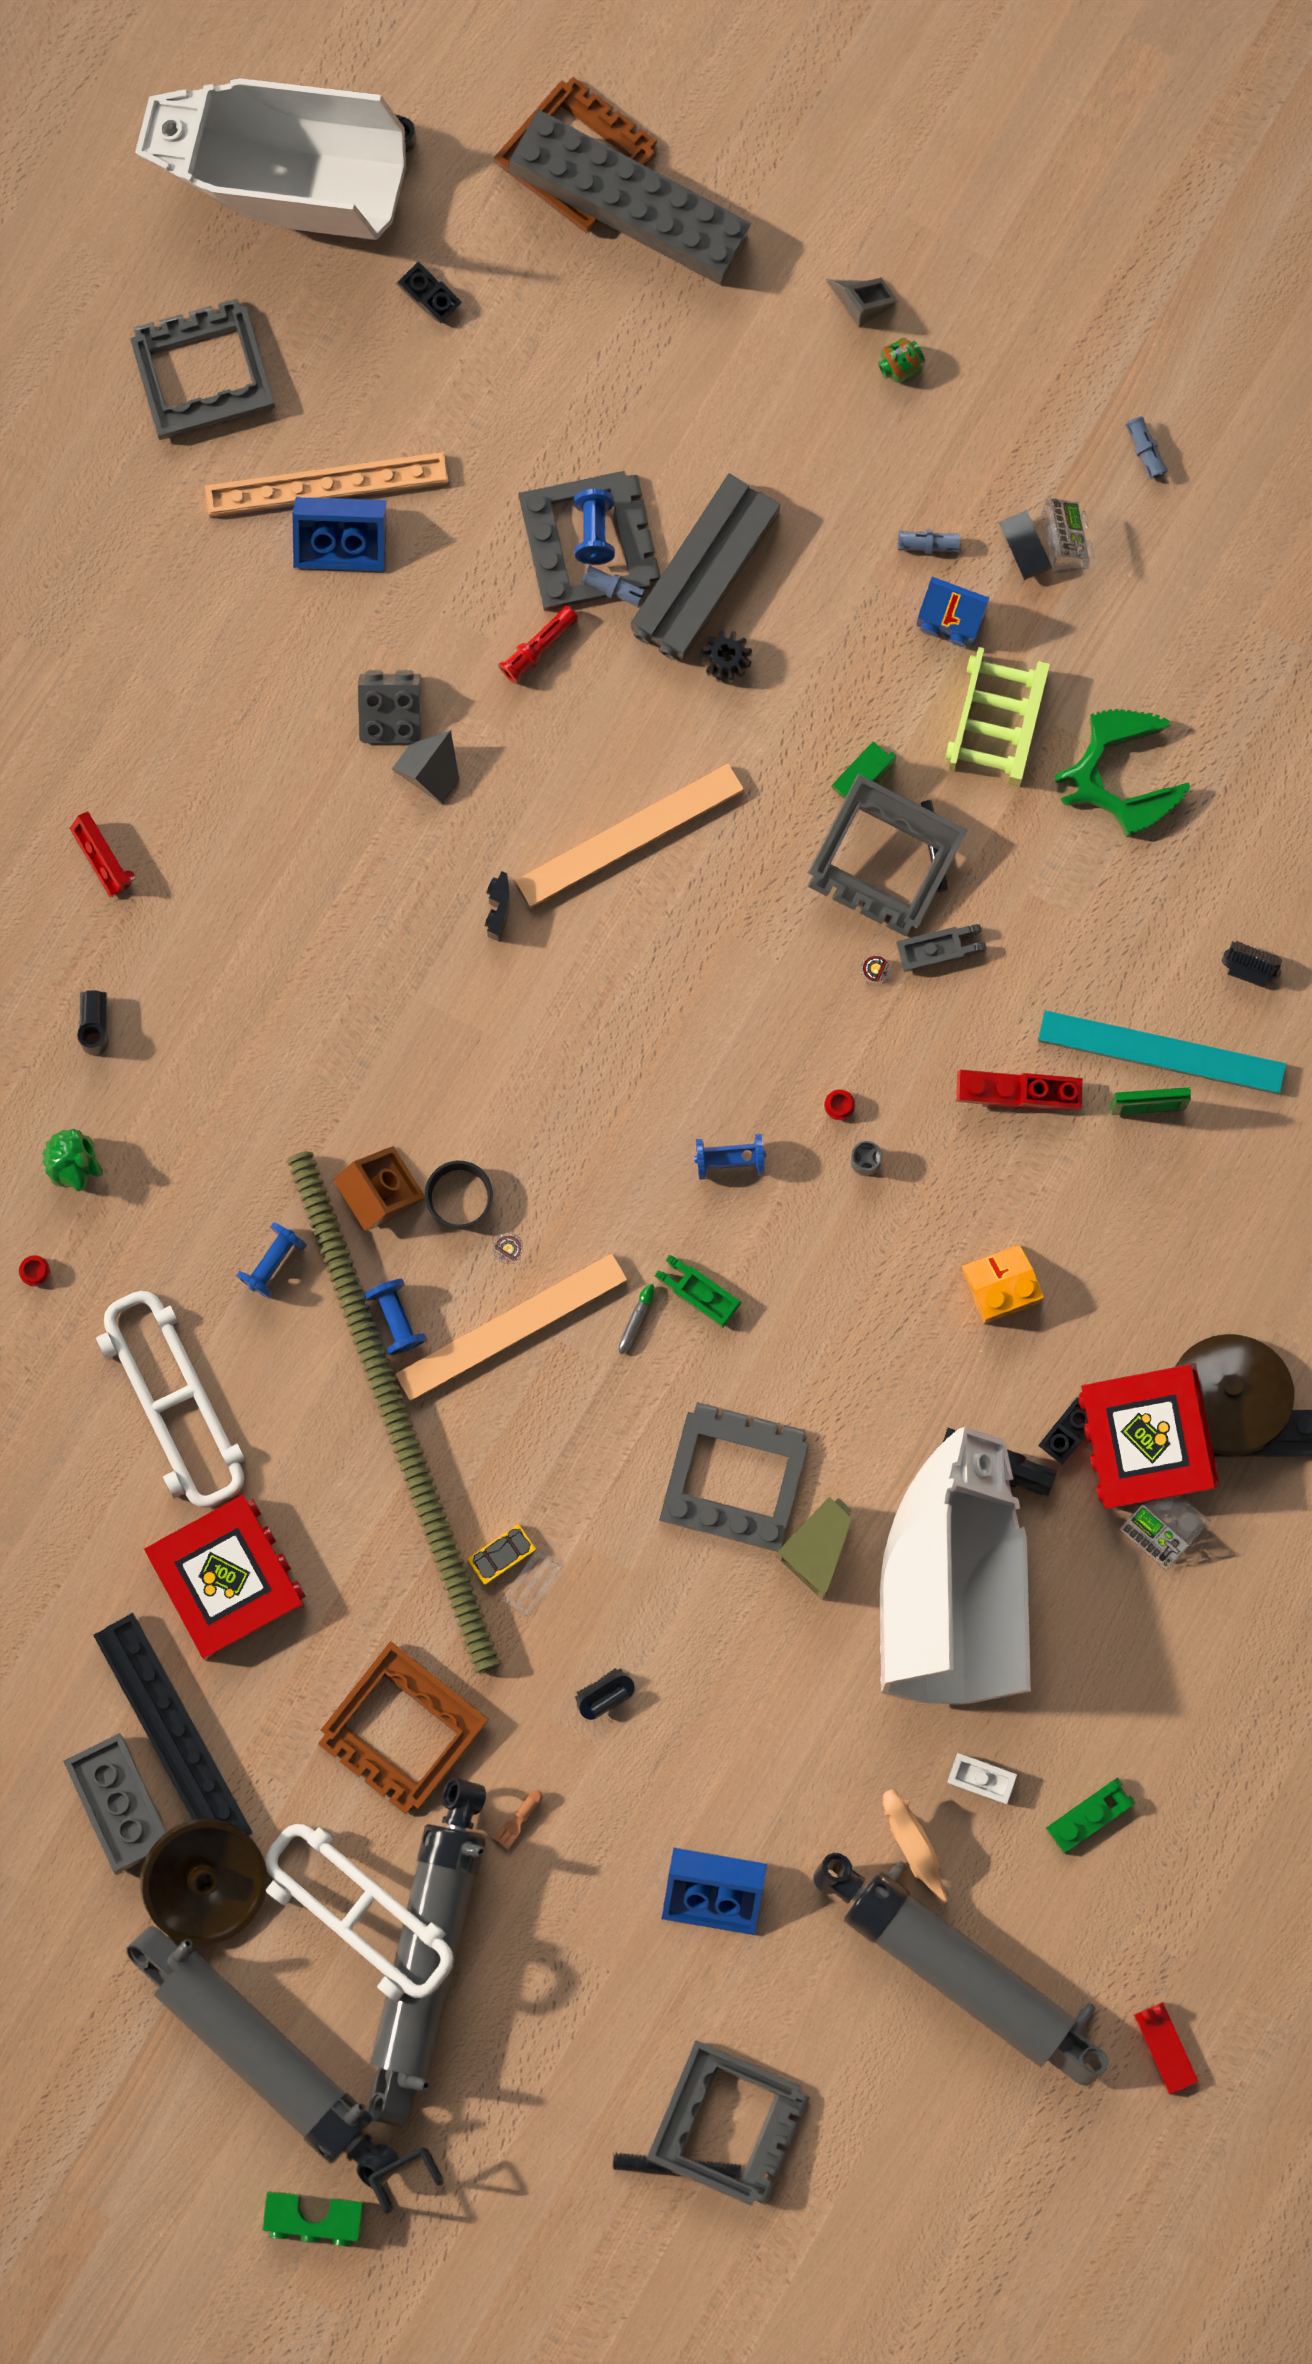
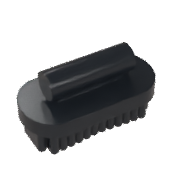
M1232 941L1229 949L1223 954L1222 963L1229 968L1227 975L1263 988L1265 983H1276L1279 980L1282 959H1279V956L1275 957L1274 954L1257 950L1242 942L1239 943V941Z
M614 1668L610 1673L608 1672L607 1675L598 1679L597 1682L595 1681L594 1684L591 1683L577 1691L578 1696H575L577 1708L584 1718L596 1719L630 1698L635 1690L634 1682L622 1669L617 1670Z

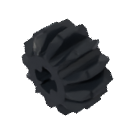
M721 630L719 631V640L709 636L708 642L710 646H702L701 652L706 656L701 658V664L708 666L706 669L708 676L717 672L716 681L718 682L722 681L723 675H727L728 681L732 683L734 682V673L739 677H744L745 671L742 667H751V660L747 657L752 655V649L744 648L747 644L746 638L743 637L736 641L737 633L735 631L730 633L729 638H725V633ZM723 652H728V655L731 656L730 661H725L724 657H722Z

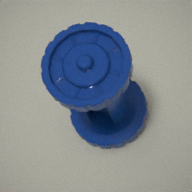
M601 489L583 490L574 497V506L577 510L583 512L584 542L575 547V558L577 561L588 565L606 564L615 557V548L606 542L605 512L614 507V496L612 493Z
M755 1134L754 1144L704 1148L702 1139H696L697 1156H694V1162L698 1164L699 1180L705 1179L706 1170L756 1166L758 1175H765L764 1158L766 1157V1151L763 1150L762 1134ZM746 1150L752 1152V1158L748 1161L742 1158V1153Z
M273 1222L270 1228L278 1236L253 1273L249 1275L239 1271L236 1275L239 1280L249 1286L251 1291H256L268 1299L273 1296V1293L265 1285L291 1247L294 1246L304 1250L307 1246L302 1239L295 1235V1232L284 1228L276 1222Z
M402 1278L382 1283L365 1293L368 1301L379 1300L394 1337L395 1343L387 1348L390 1356L410 1351L427 1341L424 1333L413 1334L397 1295V1291L405 1286Z

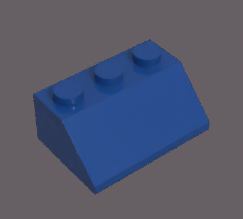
M295 497L292 513L293 568L384 571L387 530L386 500Z
M673 1847L661 1919L755 1935L767 1864Z

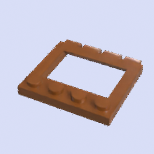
M572 77L567 83L563 80L559 82L494 156V163L509 173L510 159L538 109L553 117L563 107L624 155L644 166L654 157L655 151L653 148L657 144V140L641 128L633 135L632 132L636 128L635 123L619 111H616L611 117L608 116L613 107L595 93L586 99L585 97L590 89L575 77ZM509 173L586 234L597 223L598 220L595 217L589 216Z
M390 1641L320 1731L325 1735L318 1745L334 1758L344 1749L346 1754L340 1760V1763L358 1777H361L368 1768L371 1773L364 1782L383 1797L386 1796L391 1788L394 1789L396 1792L389 1802L406 1815L413 1806L419 1809L489 1719ZM384 1676L457 1733L419 1783L415 1782L346 1726Z

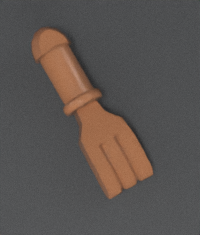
M533 1790L528 1794L529 1796L518 1811H515L516 1816L514 1819L506 1821L492 1839L507 1851L521 1833L523 1821L527 1822L530 1814L541 1803L543 1794L540 1790Z

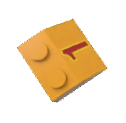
M1020 1245L961 1267L983 1324L1040 1304L1044 1299L1033 1268Z

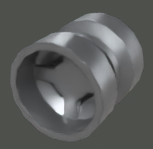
M862 1141L855 1145L850 1161L853 1170L862 1176H870L878 1171L882 1161L880 1147L872 1141Z

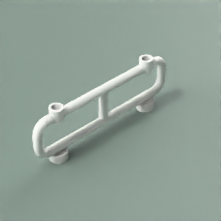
M138 1291L131 1293L108 1307L104 1315L106 1333L96 1337V1340L106 1360L116 1355L121 1360L174 1470L163 1476L173 1499L185 1493L189 1501L198 1507L209 1508L231 1499L240 1492L245 1478L240 1463L245 1461V1458L238 1444L231 1446L173 1327V1324L177 1323L178 1320L171 1306L164 1308L159 1298L151 1292ZM140 1303H145L151 1308L188 1386L157 1401L153 1400L116 1323V1317L119 1313ZM193 1396L232 1475L230 1485L207 1496L201 1495L197 1491L160 1412Z
M294 1824L287 1827L278 1836L266 1854V1869L272 1879H274L266 1889V1892L285 1906L292 1897H295L385 1975L377 1987L395 2002H398L404 1993L414 1998H424L435 1992L453 1967L454 1958L452 1950L442 1940L446 1933L432 1922L428 1926L423 1924L330 1844L334 1838L324 1829L318 1827L314 1831L304 1824ZM298 1836L304 1838L309 1845L323 1854L365 1890L342 1921L278 1866L280 1854L293 1838ZM374 1900H377L418 1935L424 1943L439 1953L441 1958L440 1964L423 1985L414 1984L352 1930Z

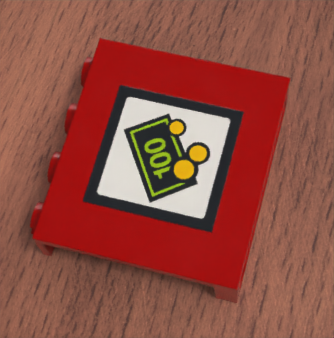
M1196 1364L1081 1385L1082 1392H1079V1403L1082 1411L1086 1410L1088 1423H1085L1084 1426L1088 1442L1092 1441L1094 1454L1090 1456L1093 1471L1098 1472L1100 1484L1096 1487L1099 1502L1104 1503L1105 1509L1220 1487Z
M244 1495L233 1499L144 1548L202 1659L205 1661L216 1656L217 1651L297 1607H300V1609L305 1607L301 1600L306 1597L298 1581L292 1583L286 1573L291 1570L290 1565L283 1553L277 1555L272 1547L276 1540L268 1525L262 1528L257 1519L258 1516L262 1515L253 1498L247 1501Z

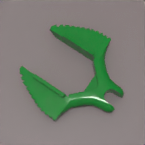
M1108 709L1107 712L1103 710L1101 713L1090 714L1091 740L1088 748L1076 765L1056 774L1055 783L1072 781L1077 786L1078 790L1075 793L1060 799L1064 805L1072 806L1089 803L1099 806L1116 817L1123 828L1125 836L1128 837L1131 833L1134 834L1137 831L1143 830V828H1148L1149 825L1155 824V821L1157 822L1160 820L1159 818L1165 816L1164 813L1167 814L1169 809H1173L1175 804L1177 805L1181 802L1179 799L1185 797L1184 793L1189 791L1190 784L1188 782L1174 787H1167L1125 799L1122 802L1119 797L1104 790L1096 765L1104 748L1159 733L1171 726L1168 719L1165 717L1160 719V716L1157 714L1153 716V713L1144 714L1145 712H1131V710L1125 711V709H1121V711L1119 709L1114 711Z

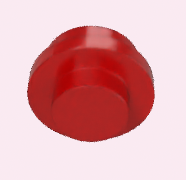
M842 1089L834 1090L827 1095L824 1108L830 1118L839 1121L845 1120L853 1114L855 1100L848 1091Z
M32 1255L26 1257L21 1262L19 1276L29 1286H40L48 1280L50 1266L41 1256Z

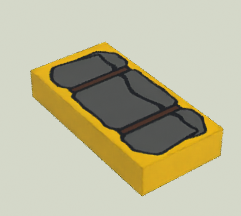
M517 1524L467 1560L483 1584L487 1585L531 1555L536 1549L520 1525Z

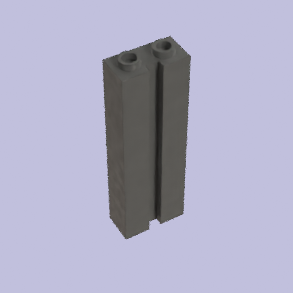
M728 473L631 621V630L634 631L633 635L645 644L652 642L660 647L659 651L671 660L678 658L683 661L779 515L780 504L765 494L749 488L747 483Z

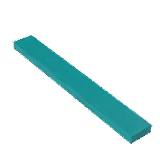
M1047 1010L1044 1011L1038 1042L1277 1095L1281 1091L1286 1063Z

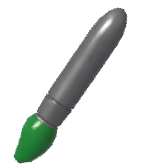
M653 1284L647 1285L639 1295V1303L636 1305L619 1343L618 1349L620 1354H624L629 1350L648 1306L652 1303Z

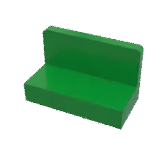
M872 741L832 784V788L845 799L857 774L878 783L895 765L896 755L893 752L888 755Z

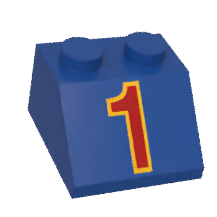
M932 576L916 626L921 627L920 630L927 635L936 637L939 634L950 638L949 641L954 645L960 647L969 645L973 647L986 615L989 597Z

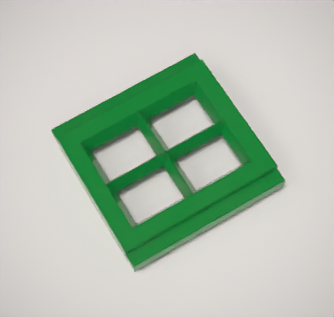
M1186 1087L1115 1092L1110 1103V1113L1112 1116L1186 1110L1191 1100V1089Z

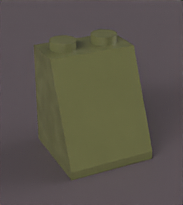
M828 1497L777 1551L776 1556L821 1600L827 1595L852 1521V1517L849 1516L851 1509L839 1498L833 1501Z

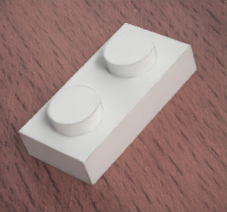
M957 1753L947 1784L1007 1805L1017 1774Z

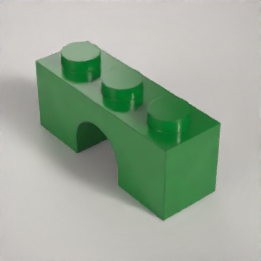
M267 2192L262 2231L270 2232L269 2238L288 2240L289 2234L301 2235V2241L320 2243L321 2237L333 2239V2245L352 2247V2241L358 2242L360 2240L364 2201L331 2198L329 2212L325 2219L320 2222H311L304 2218L300 2211L301 2194Z

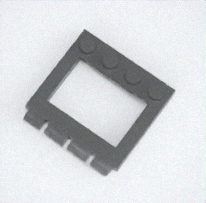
M238 298L217 304L220 312L218 314H214L212 306L188 312L191 321L186 323L183 314L159 320L161 330L156 331L154 322L133 328L136 337L130 338L159 440L276 408L246 306L240 307ZM237 331L253 383L231 391L229 389L218 392L217 395L204 399L201 397L193 399L179 406L165 407V401L162 397L151 355Z
M625 471L518 493L544 611L607 598L606 592L588 584L572 587L569 585L552 504L574 500L576 494L583 490L601 489L611 492L614 496V508L629 575L621 576V580L641 589H649L650 582L660 579L657 559L655 557L644 559L645 556L655 553L650 529L638 530V528L649 524L644 501H631L642 496L638 475L626 476Z
M857 774L807 872L812 875L808 887L828 896L834 886L837 889L832 900L852 910H855L859 901L862 900L864 903L859 911L860 914L880 924L883 923L886 915L889 914L891 917L886 927L906 936L911 926L918 928L967 829ZM858 809L938 849L911 904L831 864Z
M697 1402L694 1413L688 1412L659 1521L777 1552L782 1547L808 1443L803 1442L805 1430L784 1425L782 1435H775L778 1426L776 1422L754 1417L752 1427H745L748 1415L724 1409L721 1420L715 1419L718 1407ZM698 1434L789 1457L773 1517L683 1494Z
M696 2040L646 2160L750 2206L753 2205L754 2200L766 2205L774 2183L765 2179L764 2176L767 2174L775 2178L778 2177L786 2153L776 2149V2146L779 2144L786 2148L790 2147L799 2124L788 2119L789 2114L801 2118L809 2097L799 2092L800 2085ZM717 2069L776 2094L740 2182L682 2157Z

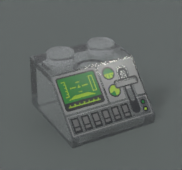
M1053 498L1045 499L1041 520L1049 561L1052 566V574L1087 569L1090 558H1094L1092 541L1086 540L1084 529H1088L1086 511H1081L1079 502Z
M1176 1495L1144 1501L1119 1531L1167 1571L1210 1523V1520L1184 1497Z

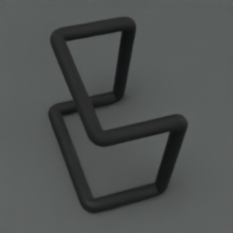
M420 2148L370 2175L369 2183L385 2213L393 2211V2206L383 2186L379 2188L376 2179L421 2156L435 2184L440 2186L444 2183V2179L427 2148Z

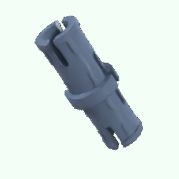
M1143 416L1137 417L1125 424L1136 447L1134 451L1137 456L1141 457L1150 480L1168 472L1157 449L1159 445L1149 433Z
M899 530L898 550L925 551V554L939 551L959 553L960 533H934L933 530H926V532Z
M591 565L588 566L582 583L606 592V596L609 598L614 596L635 607L639 606L645 589L638 588L621 580V576L617 574L612 576Z

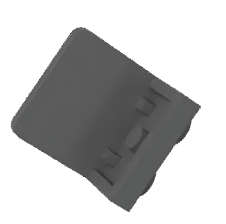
M369 670L365 674H360L358 681L359 739L362 743H415L420 740L421 674H414L411 670H399L395 674H383V671Z

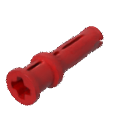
M564 606L528 643L519 644L516 647L517 651L510 658L498 664L501 672L512 683L518 684L520 677L531 666L536 667L539 664V656L579 620L576 613L570 607Z

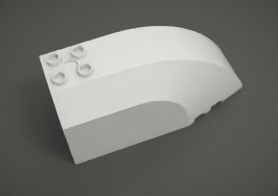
M239 78L230 80L231 83L219 86L210 84L203 86V89L188 92L185 89L149 97L135 151L136 155L196 188L231 210L250 219L277 227L377 240L393 223L406 170L404 126L381 95Z
M966 1427L958 1429L925 1462L909 1486L899 1506L889 1533L880 1582V1681L882 1694L921 1704H970L1031 1691L1027 1536L1025 1527L1019 1528L1016 1509H1020L1018 1498L1012 1497L1009 1480H1013V1474L1005 1440Z

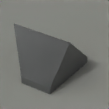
M881 277L868 281L826 279L858 327L898 302Z
M451 730L410 744L392 768L394 772L440 804L444 802L459 782Z

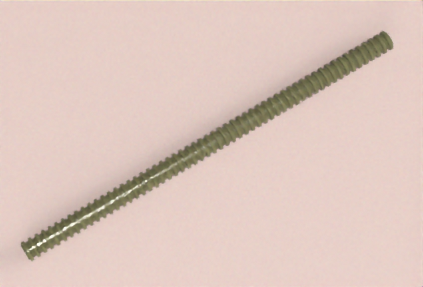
M309 1151L291 1156L287 1160V1164L292 1166L290 1172L292 1175H295L294 1183L299 1185L297 1191L302 1193V1196H300L301 1201H305L303 1208L308 1210L307 1218L312 1220L310 1227L315 1228L313 1235L319 1239L316 1242L317 1246L322 1247L320 1254L325 1256L323 1262L329 1266L326 1270L327 1273L332 1275L330 1281L335 1283L333 1286L334 1291H338L336 1297L337 1300L342 1302L340 1308L345 1310L343 1316L348 1318L346 1324L347 1327L352 1329L350 1335L355 1337L353 1343L358 1345L357 1354H361L360 1362L365 1364L363 1370L368 1372L366 1379L371 1381L370 1389L375 1391L373 1398L378 1399L376 1406L382 1410L380 1417L385 1418L383 1425L389 1429L386 1433L392 1437L390 1444L395 1446L393 1452L399 1456L396 1460L402 1465L400 1471L405 1473L403 1476L404 1481H408L406 1487L407 1490L412 1492L410 1498L415 1500L413 1506L418 1508L419 1512L416 1514L417 1517L422 1519L420 1525L425 1527L423 1533L425 1536L428 1535L429 1539L426 1542L432 1546L430 1552L435 1554L433 1561L439 1565L437 1571L442 1573L440 1580L445 1581L446 1585L443 1588L449 1592L447 1599L452 1600L450 1607L456 1611L453 1614L454 1618L459 1619L457 1626L463 1630L460 1634L466 1638L464 1645L469 1647L467 1653L473 1657L470 1661L471 1664L476 1666L474 1672L481 1674L493 1670L501 1664V1661L496 1659L498 1652L497 1650L493 1651L492 1647L495 1644L489 1640L491 1633L486 1632L485 1628L488 1625L483 1623L484 1615L479 1613L481 1606L480 1604L476 1605L475 1601L478 1598L472 1594L474 1587L469 1586L468 1582L471 1579L465 1575L467 1568L462 1567L464 1560L462 1558L459 1559L458 1555L461 1552L455 1548L457 1541L452 1540L454 1533L448 1529L451 1526L450 1522L445 1521L447 1514L442 1512L441 1509L444 1506L438 1502L440 1495L435 1494L437 1487L432 1485L431 1482L434 1479L428 1475L430 1468L425 1466L427 1460L421 1456L424 1453L423 1449L418 1447L420 1441L415 1439L417 1433L412 1431L414 1425L413 1422L408 1420L410 1414L405 1412L406 1404H402L403 1395H399L400 1387L395 1385L397 1379L395 1376L392 1377L393 1368L388 1366L390 1360L385 1358L387 1352L381 1347L383 1346V1341L378 1339L380 1333L375 1331L377 1325L371 1320L373 1319V1314L368 1312L370 1309L369 1304H365L367 1299L361 1293L364 1289L358 1285L360 1282L359 1277H355L357 1270L352 1268L351 1265L354 1262L348 1258L350 1251L345 1250L347 1243L342 1241L344 1235L338 1231L340 1224L335 1223L337 1216L332 1214L334 1208L328 1204L330 1197L325 1195L327 1189L322 1187L323 1179H319L321 1173L320 1170L315 1168L317 1162L312 1160L314 1154Z

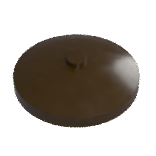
M1224 1334L1212 1336L1196 1343L1181 1356L1175 1367L1188 1364L1197 1365L1214 1453L1228 1456L1250 1454L1265 1448L1283 1432L1294 1406V1384L1286 1364L1270 1347L1247 1336Z
M211 1818L190 1820L173 1827L163 1834L147 1854L140 1877L142 1901L156 1926L175 1940L181 1942L190 1940L194 1945L218 1943L242 1931L260 1910L267 1889L266 1864L262 1853L251 1837L242 1829L229 1822Z

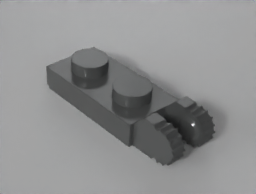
M980 924L958 929L957 927H952L897 941L896 944L904 973L962 959L964 956L986 951L985 942H977L963 947L960 942V938L975 936L982 931Z

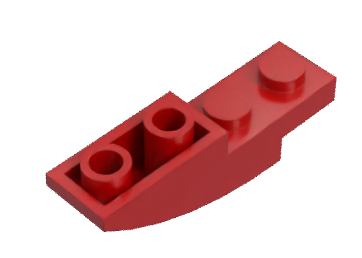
M960 1069L957 1071L956 1102L982 1104V1107L1080 1110L1082 1109L1083 1078L1032 1073L1016 1075Z

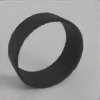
M456 1160L439 1166L431 1174L425 1187V1201L432 1216L440 1223L454 1228H465L479 1222L490 1209L493 1199L492 1184L487 1174L479 1166L467 1161ZM455 1170H465L475 1174L482 1180L487 1190V1205L484 1212L476 1220L462 1225L444 1221L436 1213L432 1203V1192L437 1181L443 1175Z

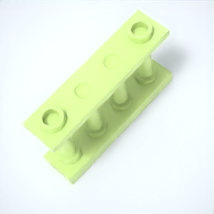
M978 647L977 655H970L966 671V673L972 674L955 743L949 741L945 759L950 760L949 770L955 771L957 759L1005 770L1004 774L1010 775L1008 784L1020 787L1050 664L1038 661L1036 670L1022 671L982 661L984 648ZM978 673L1026 684L1025 687L1031 688L1029 699L1023 698L1021 701L975 690ZM971 702L1018 712V716L1024 717L1022 728L1015 727L1014 730L968 719ZM964 731L1012 741L1011 745L1017 746L1015 757L1008 756V758L962 748L961 743Z

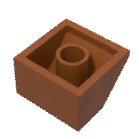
M394 1146L353 1161L333 1179L365 1231L385 1224L425 1198V1195Z

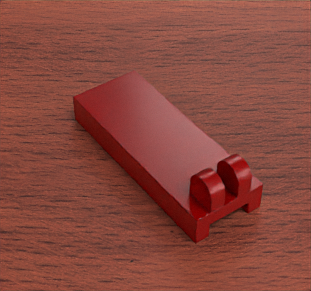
M87 811L78 815L69 829L109 897L120 894L123 890L129 888L135 879V874L130 870L123 871L90 813Z
M1161 2002L1134 2014L1133 2016L1168 2094L1170 2095L1199 2082L1164 2003Z

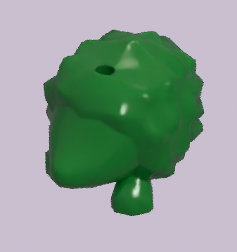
M74 1128L69 1131L62 1130L52 1135L51 1139L46 1142V1149L42 1153L44 1157L42 1162L46 1167L45 1173L56 1186L64 1188L73 1187L76 1191L80 1192L86 1187L90 1174L95 1177L102 1176L103 1169L95 1159L92 1139L89 1136L83 1135L80 1130Z

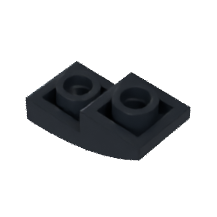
M419 261L396 283L418 306L440 324L462 303L442 281L438 282Z
M1027 510L999 522L1024 581L1052 568Z
M501 871L498 878H492L486 894L490 895V905L496 907L497 910L491 909L484 926L488 927V937L498 942L505 928L510 901L508 876L503 871Z
M1076 1397L1038 1445L1062 1465L1086 1436L1084 1426L1085 1423H1088L1086 1410L1082 1411L1078 1397Z

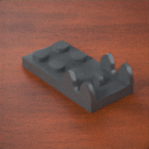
M121 1733L63 1761L110 1866L116 1875L144 1861L152 1846L167 1832L162 1823V1817L148 1793Z

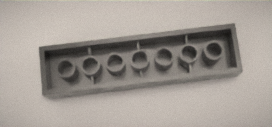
M539 109L509 162V173L589 216L595 217L604 224L718 285L721 284L751 225L747 220Z

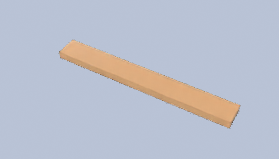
M445 452L206 485L205 490L208 513L211 518L294 506L295 497L346 499L449 484Z
M728 763L515 880V883L531 909L742 793L744 789Z
M611 1253L397 1372L395 1376L409 1401L412 1402L627 1282V1279Z

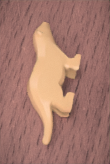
M894 1789L886 1791L883 1794L884 1815L889 1817L892 1835L900 1845L915 1878L921 1879L927 1885L940 1904H946L948 1899L941 1881L939 1870L941 1866L922 1826L908 1807L910 1801L905 1800Z

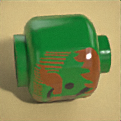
M902 338L882 349V361L878 362V366L886 379L891 377L896 383H902L922 371V363L925 362V358L916 341L911 342L906 338Z

